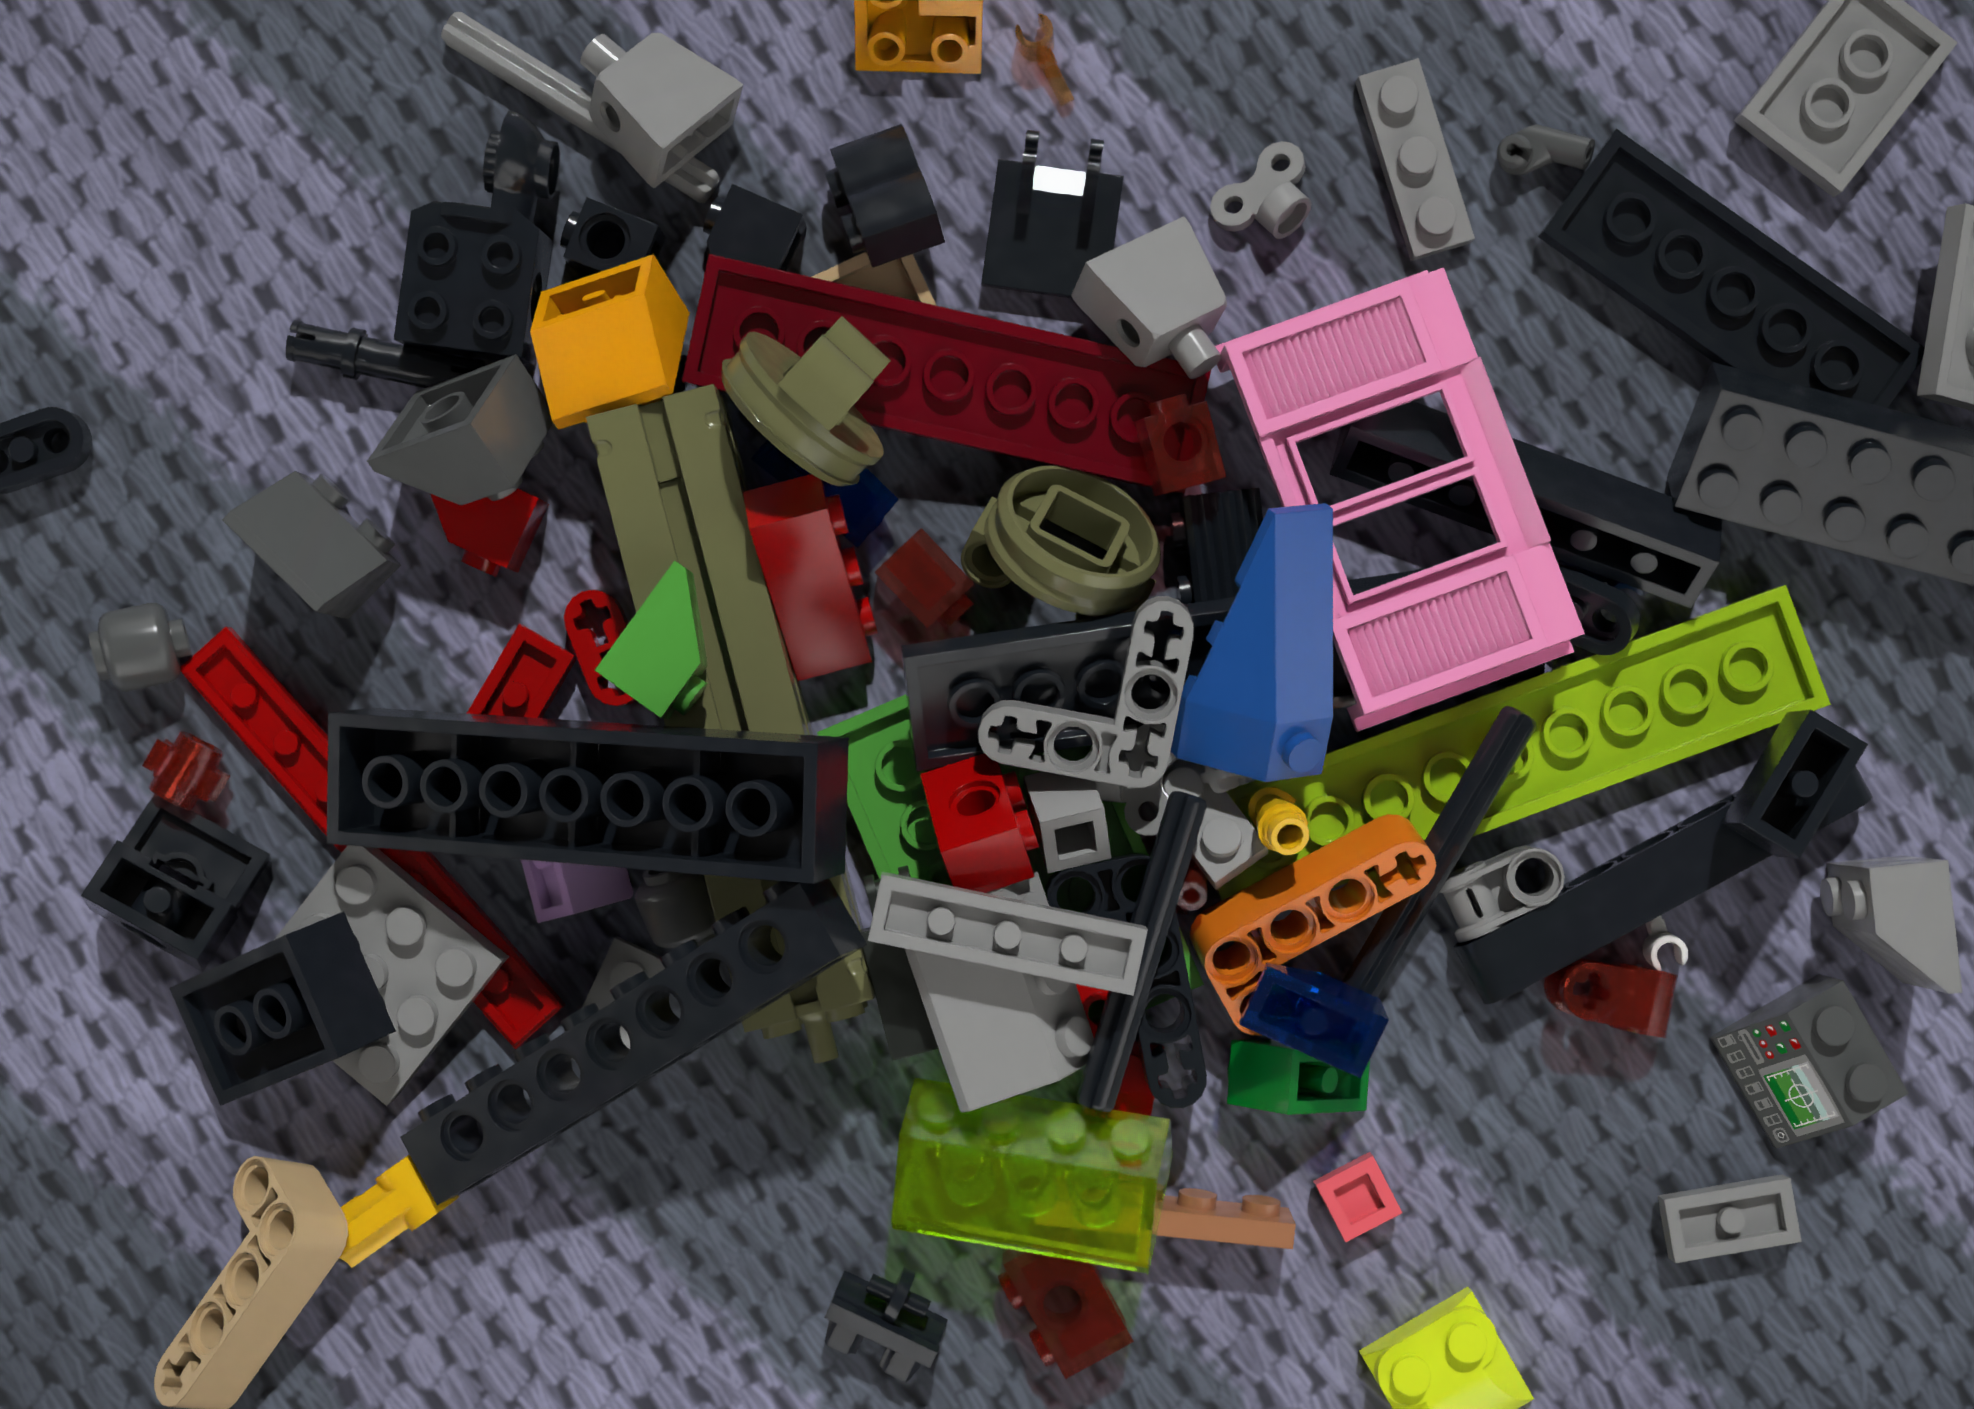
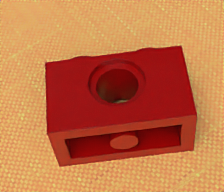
M983 753L920 774L939 849L953 886L988 893L1035 877L1027 851L1038 848L1039 845L1027 809L1016 812L1027 808L1015 771L1002 774L999 762L991 760Z

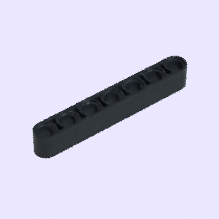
M1856 766L1817 831L1859 809L1873 798ZM1740 790L1563 885L1557 898L1550 903L1511 919L1510 922L1488 934L1469 941L1458 942L1454 949L1483 1003L1492 1004L1516 994L1772 856L1773 854L1721 823Z

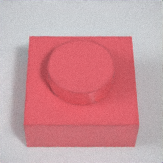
M1370 1152L1313 1181L1345 1242L1402 1214L1389 1185Z

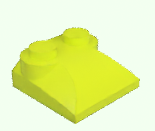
M1469 1287L1457 1292L1359 1350L1392 1409H1518L1534 1399L1497 1335L1493 1323L1486 1316Z

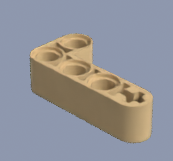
M253 1156L240 1166L234 1180L233 1199L238 1212L250 1232L161 1357L154 1377V1389L157 1399L162 1405L190 1409L231 1408L341 1256L347 1242L348 1223L345 1214L320 1172L313 1165Z

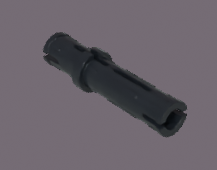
M294 320L289 330L291 333H296V337L288 335L286 340V359L288 361H300L341 370L344 378L353 380L359 379L360 375L427 388L485 366V362L479 359L472 360L370 338L366 334V330L354 327L347 333Z

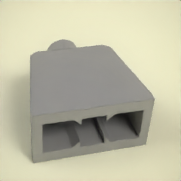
M651 33L628 52L623 50L605 34H600L587 45L581 56V65L597 77L589 109L592 122L653 188H656L725 132L734 122L743 84L662 33Z
M1185 216L1085 263L1071 297L1134 365L1147 367L1173 354L1190 379H1195L1210 371L1221 360V354L1208 335L1213 332L1227 306L1226 296Z

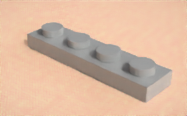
M882 872L868 941L1134 996L1148 929L1143 925Z

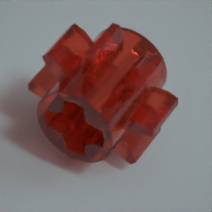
M180 731L174 743L168 739H165V741L157 739L142 764L143 767L154 772V778L148 788L164 800L187 810H193L198 799L204 802L209 800L216 802L230 778L228 773L218 769L224 752L202 738L185 731Z

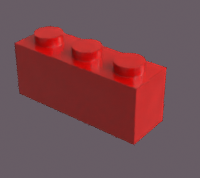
M812 474L743 492L749 531L797 681L872 662L867 637L878 634L869 597L856 599L853 589L854 586L864 584L854 546L841 548L838 535L849 533L839 494L827 497L822 480Z

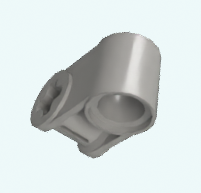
M1524 845L1512 848L1488 860L1472 863L1451 872L1439 893L1444 894L1459 927L1454 933L1457 941L1465 942L1488 934L1510 922L1511 919L1550 903L1561 892L1565 875L1562 864L1556 856L1544 849ZM1536 858L1544 867V881L1535 891L1524 893L1516 885V869L1526 859ZM1466 890H1468V893H1469V895H1470V897H1471V899H1472V901H1473V904H1474V906H1475V908H1476V910H1477V913H1475V911H1474V909H1473V906H1472V904H1471V902H1470V900H1469V898H1468V895H1467V893H1466Z

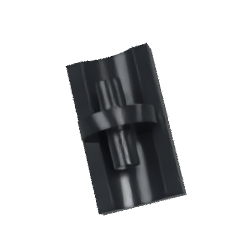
M905 1267L902 1269L896 1283L890 1282L874 1273L868 1282L852 1273L844 1271L824 1317L829 1320L825 1343L845 1354H856L864 1337L883 1345L886 1348L879 1365L885 1373L903 1382H907L921 1365L931 1367L938 1353L939 1342L948 1319L928 1310L931 1303L930 1300L909 1291L916 1273Z

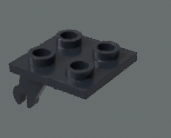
M1027 130L1023 161L998 159L981 286L1073 299L1071 295L1085 263L1114 249L1124 176L1100 173L1104 140L1092 138L1086 172L1036 166L1040 131Z

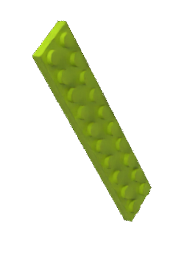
M1787 586L1775 587L1631 640L1618 653L1612 655L1593 654L1541 675L1517 682L1327 752L1322 774L1271 782L1254 780L1226 791L1256 831L1257 827L1248 813V805L1252 796L1260 789L1266 787H1276L1287 792L1296 799L1295 805L1306 815L1309 840L1300 852L1293 855H1283L1268 849L1266 856L1216 890L1220 901L1366 823L1387 814L1400 815L1407 818L1425 841L1494 721L1505 706L1514 707L1532 717L1536 722V729L1473 836L1780 724L1787 712L1810 709L1815 711L1831 705ZM1350 879L1339 881L1333 888L1348 883Z

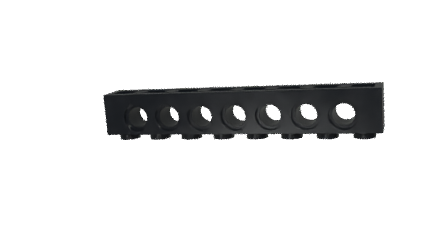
M826 879L814 884L788 881L776 883L762 893L767 901V904L750 914L745 906L726 915L711 925L715 937L699 947L696 940L693 939L676 947L660 958L665 968L651 978H648L645 971L624 980L610 990L615 1001L601 1010H599L596 1003L581 1008L560 1022L565 1032L551 1041L547 1034H543L513 1051L512 1054L517 1062L513 1066L503 1071L500 1065L497 1064L466 1081L464 1084L469 1094L458 1101L450 1094L419 1111L417 1114L422 1123L400 1138L436 1204L439 1205L475 1188L866 946V941L831 880ZM772 927L777 929L784 939L785 951L783 956L774 949L771 943L770 934ZM720 961H723L732 973L731 987L723 981L720 975ZM670 993L679 1002L681 1008L680 1018L673 1013L670 1007ZM620 1026L628 1033L630 1049L625 1046L621 1039ZM572 1058L579 1066L580 1078L573 1071ZM524 1090L530 1097L531 1107L524 1098ZM477 1121L479 1122L482 1128L483 1136L478 1130Z

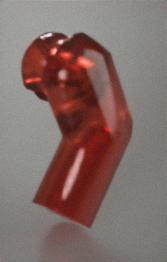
M1192 859L1190 860L1176 905V913L1181 915H1189V910H1198L1207 901V878Z

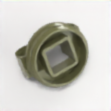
M843 316L802 357L766 335L749 332L741 340L737 354L732 359H725L722 362V383L738 409L776 448L817 478L835 486L857 484L860 480L859 474L865 467L875 465L884 454L880 439L854 404L873 384L874 379L891 360Z
M1040 466L1019 472L1010 477L1001 487L998 499L993 496L991 497L962 550L961 565L966 575L983 587L1001 588L1013 581L1039 600L1062 610L1076 613L1075 620L1137 611L1148 600L1155 586L1156 580L1150 577L1159 566L1161 550L1151 520L1140 505L1123 490L1091 473L1062 466ZM1047 519L1105 549L1107 553L1104 559L1100 560L1042 530L1041 526L1044 520Z

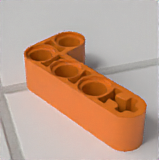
M1387 814L1366 823L1200 913L1191 925L1190 938L1192 945L1209 980L1238 1029L1249 1035L1262 1036L1273 1032L1281 1026L1287 1017L1289 1006L1287 998L1272 969L1420 891L1429 884L1435 874L1436 861L1434 854L1407 818L1400 815ZM1350 879L1341 889L1331 891L1333 886L1339 881ZM1292 910L1286 918L1273 921L1281 912ZM1235 941L1228 949L1216 951L1223 943ZM1261 990L1256 996L1244 999L1249 993Z

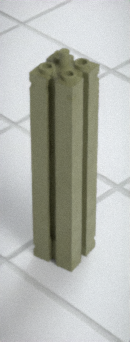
M711 384L664 396L663 400L643 406L634 404L586 417L591 440L597 451L598 458L596 459L636 613L674 560L694 574L708 663L700 678L707 683V686L686 715L683 716L675 710L670 719H664L665 726L813 735L800 682L797 681L749 531L743 492L749 491V486L738 443L733 432L728 405L724 397L720 395L716 386ZM845 859V873L829 879L859 931H861L863 925ZM704 875L716 922L745 906L749 913L752 914L767 904L762 893L780 882L776 880ZM772 927L770 934L771 943L774 949L783 956L785 951L784 939L780 932ZM863 948L743 1021L744 1032L761 1029L763 1038L770 1039L802 1029L801 1025L804 1024L814 1063L838 1058L839 1054L830 1022L848 1019L865 1013V1008L868 1007L867 1001L875 997ZM728 967L729 974H730V978H731V982H732V973H731V971H730V969H729V967Z

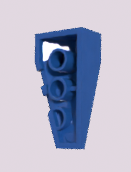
M1326 503L1268 508L1235 577V583L1239 591L1224 622L1215 620L1206 638L1212 647L1198 677L1189 675L1185 682L1170 751L1176 758L1263 782L1322 774L1333 720V508Z

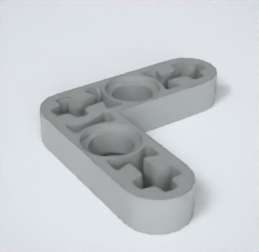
M1156 596L1145 601L1138 608L1133 619L1114 718L1016 700H1002L992 704L983 713L978 736L983 752L991 760L1005 765L1130 788H1145L1155 784L1164 775L1168 765L1193 641V621L1187 607L1172 597ZM1161 611L1172 612L1173 623L1182 627L1180 635L1170 634L1168 636L1164 650L1165 660L1177 658L1175 668H1171L1156 660L1136 662L1138 652H1143L1147 656L1152 657L1155 643L1153 631L1145 629L1144 626L1146 621H1157ZM1157 675L1168 683L1170 694L1167 701L1161 707L1144 709L1133 701L1131 690L1134 683L1140 677ZM1005 716H1012L1017 718V729L1037 734V720L1050 722L1044 734V755L1032 754L1035 747V740L1019 737L1014 739L1012 747L1000 746L999 735L989 732L990 726H1001ZM1126 716L1144 724L1165 723L1162 732L1149 726L1147 736L1148 753L1157 757L1155 762L1145 761L1141 766V771L1130 770L1128 758L1119 756L1121 750H1132L1136 740L1137 725H1124ZM1067 727L1084 729L1092 740L1090 752L1078 761H1069L1062 758L1054 747L1056 735Z

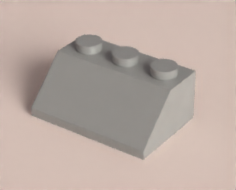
M1034 872L1035 877L988 892V894L1049 906L1038 872ZM905 949L960 1112L972 1111L1060 1081L1086 1066L1094 1036L1076 984Z

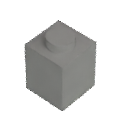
M1039 772L1023 776L1030 820L1047 873L1111 859L1105 810L1094 781L1049 772Z

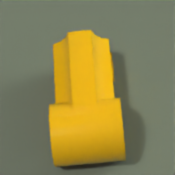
M407 1155L375 1178L377 1184L341 1207L348 1223V1237L346 1246L339 1258L353 1268L409 1228L412 1232L460 1196L458 1195L437 1205L411 1156Z

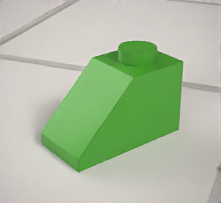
M674 560L595 669L604 678L663 719H670L675 710L683 716L686 715L707 686V683L700 678L708 663L694 574Z

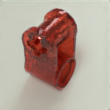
M1580 958L1545 977L1544 992L1548 1001L1557 1010L1586 1021L1608 1024V1026L1620 1030L1666 1038L1678 975L1625 963L1614 965ZM1589 982V994L1574 995L1573 988L1575 983Z

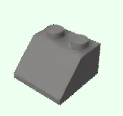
M1892 856L1826 863L1828 878H1823L1821 881L1820 898L1825 914L1832 916L1833 927L1902 983L1947 994L1962 993L1948 860Z

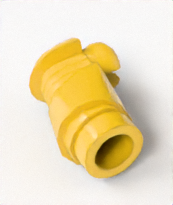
M1266 787L1257 791L1249 801L1248 813L1257 827L1258 837L1265 847L1283 855H1293L1300 852L1308 843V821L1305 813L1295 805L1296 799L1276 787Z

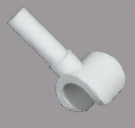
M1660 915L1645 923L1649 934L1643 944V955L1646 961L1658 971H1661L1657 952L1663 944L1672 943L1675 960L1683 966L1688 959V949L1681 939L1667 931L1665 920L1662 919V916Z

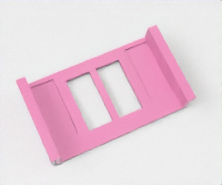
M1444 267L1429 273L1428 270L1215 346L1221 354V360L1217 364L1220 373L1231 370L1282 507L1319 504L1296 443L1440 392L1464 457L1331 505L1330 507L1333 508V527L1472 477L1495 535L1496 544L1356 595L1352 593L1333 543V642L1357 703L1347 708L1356 732L1574 652L1570 640L1585 634L1550 545L1549 541H1551L1496 395L1482 359L1476 353Z

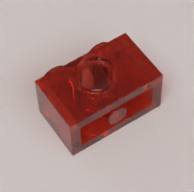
M1053 1225L1003 1252V1266L1006 1271L998 1275V1279L1013 1308L1018 1310L1026 1306L1037 1328L1030 1331L1029 1336L1046 1367L1056 1362L1064 1378L1067 1379L1134 1342L1131 1329L1076 1227ZM1057 1286L1071 1287L1080 1296L1076 1307L1067 1313H1055L1049 1310L1043 1302L1044 1298L1052 1288Z

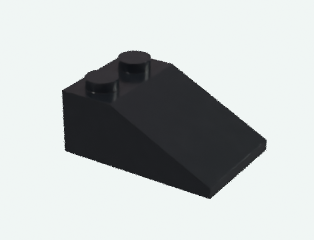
M344 911L286 934L169 988L220 1106L338 1059L396 1032L387 1012L385 1001L377 989L361 952L359 941L354 935Z

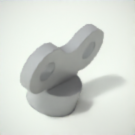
M1283 141L1269 145L1259 155L1256 171L1249 180L1226 185L1219 189L1212 197L1210 204L1211 214L1217 226L1226 231L1235 232L1247 228L1256 219L1276 239L1285 238L1297 230L1307 218L1312 205L1311 200L1295 186L1303 177L1306 168L1304 156L1299 147L1290 142ZM1279 160L1290 162L1289 167L1284 171L1279 172L1273 169V165ZM1237 201L1243 204L1242 209L1237 213L1231 214L1226 212V207L1232 202Z
M1144 724L1137 728L1133 749L1121 751L1119 756L1128 758L1130 770L1141 771V766L1145 761L1155 762L1157 756H1150L1145 747L1149 726L1162 732L1164 729L1163 724ZM1171 752L1167 768L1170 767L1176 759V757ZM1163 776L1155 784L1145 788H1130L1094 781L1101 801L1126 803L1124 808L1125 820L1132 830L1145 836L1157 835L1169 797L1163 788ZM1146 802H1153L1158 808L1157 817L1152 821L1144 820L1140 813L1141 807Z

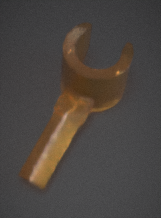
M1039 13L1037 14L1038 23L1043 34H1045L1044 38L1037 42L1026 40L1020 26L1017 24L1015 30L1017 46L1020 54L1025 59L1037 62L1040 70H1043L1062 107L1075 99L1053 54L1055 40L1052 23L1046 15Z

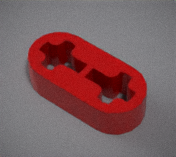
M598 590L582 591L572 597L566 606L564 623L587 685L594 697L604 704L618 707L630 705L636 700L626 693L620 696L615 688L604 689L601 679L604 677L595 671L604 658V654L610 650L629 624L624 610L615 598L605 592ZM589 602H593L601 610H610L611 618L603 622V629L609 643L600 646L593 630L588 628L580 629L578 620L586 616L585 605Z

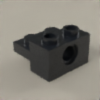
M156 791L123 842L116 841L81 894V897L91 911L204 972L237 920V911L266 868L271 857L264 850ZM161 865H164L198 884V886L194 890L159 871Z

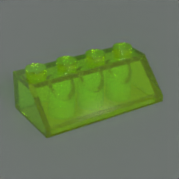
M915 1078L899 1134L891 1220L892 1228L1149 1274L1173 1157L1170 1119L1118 1110L1100 1112L1081 1104L1025 1095H1016L972 1111L960 1112L951 1083Z

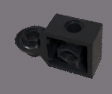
M508 111L500 132L492 131L489 135L484 156L483 182L485 191L492 193L491 207L433 201L411 211L394 340L406 346L440 353L497 361L517 354L522 364L536 365V354L530 329L540 293L547 288L553 241L534 225L537 199H552L555 194L559 177L560 149L558 142L545 140L535 124L522 114Z

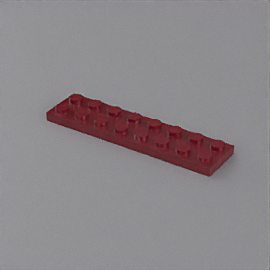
M713 254L708 255L682 378L683 384L696 387L714 384L719 392L727 393L721 378L722 362L725 359H732L737 354L740 342L747 333L757 332L766 335L802 357L843 316L891 360L874 379L873 384L854 404L871 426L1050 466H1062L1108 479L1171 493H1185L1211 370L1198 378L1190 379L1176 360L1163 358L1147 367H1140L1134 365L1115 346Z

